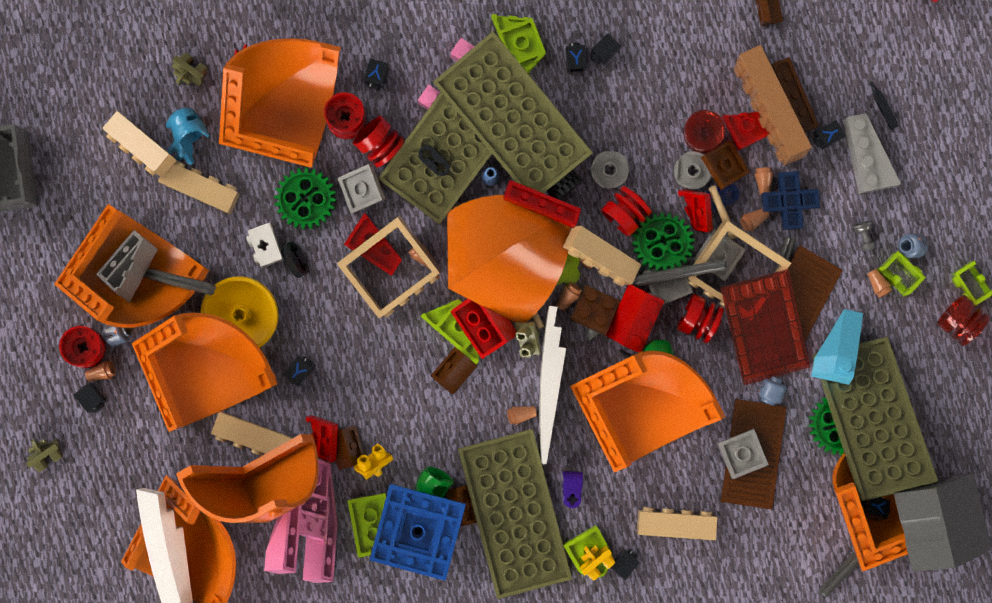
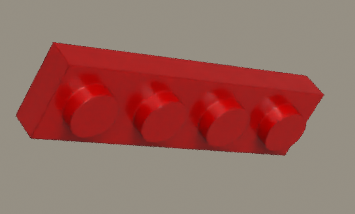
M512 180L508 182L503 197L505 201L572 228L577 225L581 208Z

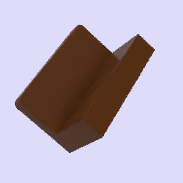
M756 0L761 26L783 22L779 0Z
M454 347L430 376L453 395L477 368V365L459 349Z
M356 425L338 430L336 464L338 470L355 466L358 464L357 459L365 455Z
M463 485L448 489L443 498L466 504L460 527L477 523L468 486Z

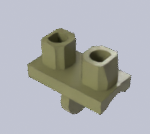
M187 52L180 57L176 55L173 58L174 64L172 66L175 69L173 74L177 76L176 83L181 85L185 82L190 85L192 82L200 88L208 68L202 63L193 68L191 66L193 58Z
M517 322L515 324L517 331L515 335L521 348L519 350L520 356L531 357L532 355H540L541 348L538 339L540 331L536 329L535 322Z
M36 438L31 440L32 447L28 451L32 455L27 457L26 465L29 468L33 466L38 472H41L48 467V463L44 460L48 455L54 462L61 459L63 453L59 447L60 442L56 438L48 444L45 438L41 441H38Z

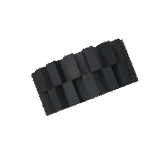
M571 170L549 188L547 193L551 197L561 200L582 182V179L574 170Z

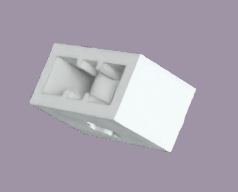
M267 223L248 230L249 236H246L249 246L254 247L255 254H253L256 265L260 264V267L264 268L284 260L272 224ZM262 242L269 244L268 246H266L267 250L265 251L262 248H260L262 246Z

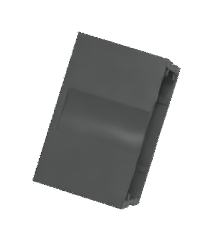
M15 124L0 126V212L37 207L38 202L28 132Z
M974 473L937 477V484L894 493L900 522L904 530L912 572L956 568L992 550Z

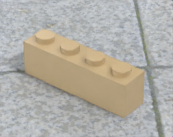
M118 111L102 128L108 133L106 135L108 139L113 143L118 141L120 143L119 148L127 154L131 152L133 154L131 158L140 165L144 163L146 165L144 169L153 176L157 174L162 178L177 161Z
M178 161L158 180L159 183L230 215L240 195L236 191V187L226 183V186L219 184L220 180L212 176L205 178L201 176V171L191 168V170L185 169V164Z
M583 226L572 228L563 245V248L568 250L569 255L581 258L585 265L598 269V273L614 279L613 282L619 286L632 285L642 265Z
M224 412L218 413L211 434L215 435L216 440L225 443L226 440L234 442L233 446L244 449L246 446L252 449V453L261 456L263 453L266 454L293 439V437Z
M643 507V510H638V535L716 540L717 517L713 516L712 512L701 511V515L693 514L692 510H681V513H674V509L662 508V512L654 511L655 508Z

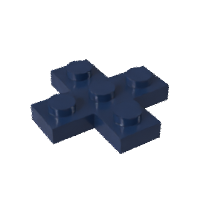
M799 171L778 173L779 192L761 193L763 212L781 211L783 230L804 228L802 210L820 208L818 189L800 190Z

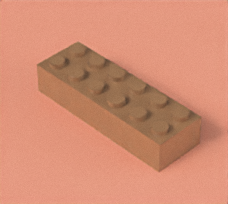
M759 45L741 53L735 63V74L738 78H741L743 90L746 95L749 94L752 100L750 103L753 110L759 112V122L762 128H766L769 132L767 138L769 143L774 145L777 150V159L786 166L805 157L812 146L762 46Z

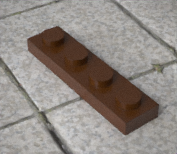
M790 57L771 64L804 132L806 133L818 128L819 124Z

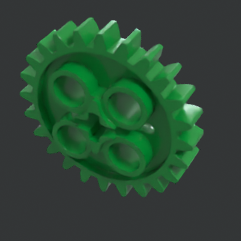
M307 167L304 173H302L300 168L297 169V174L290 171L291 177L289 178L284 175L286 181H279L282 187L275 188L279 192V195L274 196L275 199L279 200V202L274 204V206L280 207L277 213H284L281 219L286 220L288 218L287 224L290 226L294 222V228L296 229L301 225L302 229L305 230L306 225H308L312 230L314 223L320 227V220L326 223L325 216H332L329 209L335 210V207L331 205V203L337 202L336 199L331 198V196L336 194L335 191H330L333 184H327L329 181L328 177L322 180L323 173L320 172L316 175L315 169L311 173H309ZM304 181L311 182L308 190H302L301 188ZM318 187L317 191L309 195L314 190V188ZM296 194L295 202L289 203L287 201L288 195ZM302 195L308 196L309 201L307 203L305 201L300 203L303 200L301 198ZM322 195L324 198L323 202L315 204V196ZM300 203L297 209L293 211L292 208ZM305 207L308 208V216L301 217L300 210Z
M661 212L660 217H657L654 213L652 220L646 217L647 223L640 222L641 228L636 229L637 234L633 235V239L636 241L632 242V246L636 247L634 254H639L637 261L643 260V267L649 264V271L655 267L656 272H659L660 269L664 271L668 268L674 269L675 266L680 268L681 262L687 264L685 257H692L689 251H694L692 244H695V239L691 238L694 233L688 232L690 225L684 226V219L679 222L678 215L673 219L671 218V213L664 217L663 212ZM671 228L675 232L673 234H667L665 233V230ZM648 234H654L656 238L654 240H649L646 236ZM664 240L667 245H663L660 241ZM679 246L681 249L678 252H674L671 250V247ZM656 251H659L663 255L657 258L654 257L652 254Z
M822 397V404L815 403L818 409H811L814 416H808L810 420H813V423L807 424V426L813 427L809 434H815L812 441H819L818 448L825 446L824 452H828L831 449L832 455H835L838 450L839 455L842 456L844 450L836 427L823 430L824 427L835 425L827 399ZM827 412L831 415L829 423L823 420V416ZM832 431H835L837 439L832 442L829 435Z

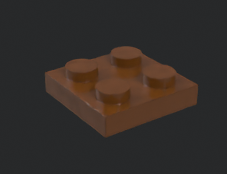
M731 140L701 157L720 190L750 173Z
M585 285L570 320L606 335L620 300Z

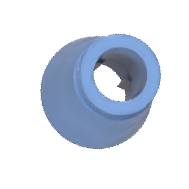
M487 167L482 171L481 179L486 185L492 186L498 183L500 173L494 167ZM493 171L494 176L489 177L487 175V172Z

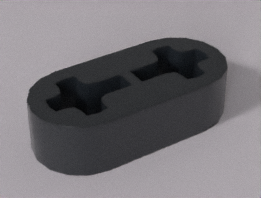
M424 145L420 148L418 152L419 159L436 175L445 176L449 172V161L433 146ZM425 149L427 151L430 149L432 151L430 155L434 158V160L430 159L429 157L425 159L423 157V150ZM435 161H437L440 164L444 162L446 164V166L444 167L446 171L444 172L443 170H441L439 172L437 170L438 165L435 163Z
M288 242L281 248V254L295 277L301 278L309 272V265L296 243Z

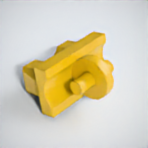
M376 444L372 447L370 455H362L357 459L358 464L354 466V469L366 480L373 475L379 477L382 475L381 469L390 463L393 457L380 444Z
M596 545L591 550L585 546L583 549L586 554L581 557L585 563L579 568L584 575H588L592 580H596L601 575L596 566L602 562L608 569L615 564V561L611 555L612 552L606 545L600 550Z

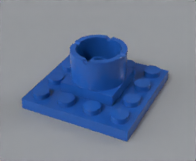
M390 483L369 561L446 581L466 504ZM420 527L422 532L417 533L415 528Z

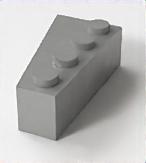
M867 114L850 116L844 119L843 124L858 193L863 194L901 185Z

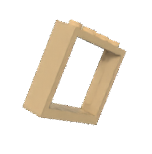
M398 216L337 263L378 318H381L383 315L385 318L390 316L394 312L393 308L395 306L406 304L410 300L408 298L413 293L418 295L425 289L424 285L430 282L432 284L440 278L438 274L442 271L401 216ZM398 227L431 272L381 309L348 264Z
M724 219L693 264L706 263L727 231L778 263L780 266L776 272L787 270L791 262ZM697 275L687 277L690 285L696 289L700 286L705 290V295L711 299H714V297L721 300L720 304L727 308L722 293L696 277ZM765 297L757 298L753 303L755 314L765 302ZM738 304L741 318L754 315L752 306L749 310H746Z

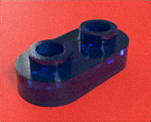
M730 184L722 190L717 188L724 206L732 204L739 199L740 191L737 186ZM727 191L732 192L733 196L731 198L726 196ZM715 203L711 204V210L717 209Z

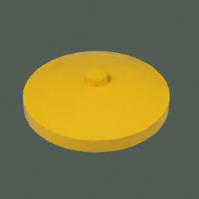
M233 276L216 283L214 294L205 295L201 306V313L211 314L230 321L246 332L259 348L262 347L273 336L278 324L279 312L273 294L261 282L245 276Z

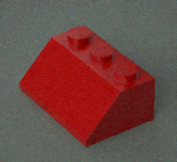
M633 284L628 285L606 336L640 353L665 302L664 298Z
M466 299L450 311L481 359L516 337L515 333L517 331L509 319L470 299Z

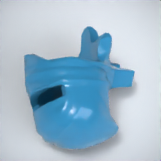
M186 107L174 111L167 120L166 127L172 131L174 142L167 152L170 155L174 152L178 153L175 156L177 161L185 158L186 162L192 165L194 163L192 143L202 135L209 138L210 134L204 122L199 119L196 111Z

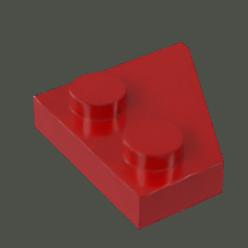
M685 189L679 190V197L683 196L687 204L684 209L690 218L693 229L703 232L712 231L710 193Z
M313 415L306 416V422H310L313 433L310 435H313L318 458L328 462L336 461L338 424Z

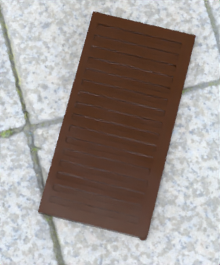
M799 245L790 261L791 265L786 271L802 338L801 341L804 345L843 270ZM780 293L772 295L768 303L769 310L771 311L770 316L769 313L762 314L757 324L758 329L763 330L759 332L760 338L757 332L752 333L751 336L777 351L776 345L773 344L776 338V341L780 342L777 344L778 351L785 356L793 354L791 342L787 340L789 339L787 325H781L786 323L783 309L775 310L782 308ZM771 320H772L773 326H778V327H774L775 338H774V334H773V329L770 328V327L772 326V325H771ZM789 356L792 361H795L794 356Z
M738 398L735 399L730 438L754 429L768 465L735 479H731L727 466H725L721 503L725 502L772 510L786 415L785 406H773L765 403L739 400Z

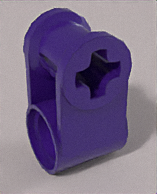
M563 471V503L569 508H576L581 503L583 472ZM571 494L577 498L573 505H570L571 503L567 501V497H570Z

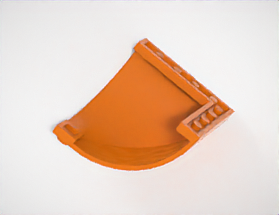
M285 38L256 43L235 54L223 68L219 144L312 168L326 126L324 107L334 94L341 47L307 39Z
M504 195L481 197L455 207L447 214L448 289L515 323H526L544 305L558 283L568 256V250L563 248V245L570 233V226L503 200Z
M110 204L103 210L54 285L93 318L106 325L133 328L152 324L179 309L195 291L143 277L129 303L96 275L97 272L134 230L158 249L148 268L203 281L210 270Z
M205 313L175 315L132 343L168 432L199 421L278 385L275 374L272 372L265 355L255 341L238 326L218 316Z
M661 351L640 352L570 386L614 472L627 468L637 459L686 434L726 417L705 380L683 360Z
M300 434L243 467L190 465L176 474L189 500L209 517L228 523H267L302 505L312 496L318 480V455L313 435Z
M844 453L834 468L832 483L860 568L863 572L905 556L908 552L894 494L882 496V498L890 500L888 519L874 521L866 518Z
M166 475L158 491L165 494L166 508L174 510L175 524L183 527L192 600L196 603H227L236 575V556L231 538L220 521L200 511L189 500L180 483ZM140 524L121 563L129 570L133 571L135 568L153 576L142 524Z

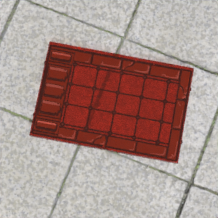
M788 269L720 287L743 385L810 367Z

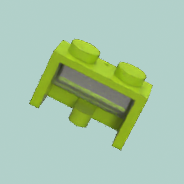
M897 251L878 268V271L903 296H907L926 277L920 268L913 266L908 261L909 258H906Z
M970 261L951 273L953 284L956 288L960 287L964 292L962 294L963 299L967 304L971 303L972 306H976L992 296V290L985 283L984 275L979 274L974 266L976 265L975 261Z

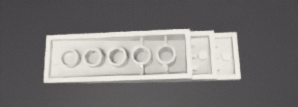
M554 306L548 307L541 360L539 429L542 464H547L566 348L559 347L562 328L554 326L557 307Z
M147 488L137 489L136 493L144 539L161 603H193L183 527L175 524L174 510L166 508L164 492Z

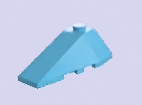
M847 309L843 310L814 358L812 377L850 385L856 367L863 313Z

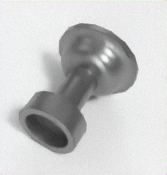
M873 220L851 226V229H854L855 232L861 233L863 244L860 247L862 251L877 247L876 242L871 241L868 232L872 227Z

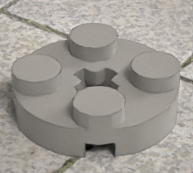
M604 151L598 154L591 166L592 179L598 186L605 189L620 187L626 181L629 173V165L626 158L622 154L613 151ZM607 165L615 168L613 175L605 173Z
M696 151L687 152L676 161L673 170L674 177L683 188L698 190L704 187L711 179V174L701 159L704 156L702 153ZM691 166H695V169L698 170V173H695L694 176H691V173L688 172Z

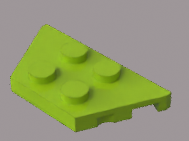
M492 14L491 19L498 37L527 73H529L546 55L533 18L507 17Z
M457 299L420 316L475 364L478 363L479 354L450 312L462 303L461 300Z

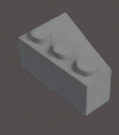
M134 230L96 275L116 294L130 303L158 249Z

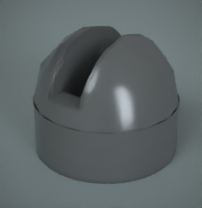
M590 328L586 329V337L589 341H593L595 336L599 337L602 335Z

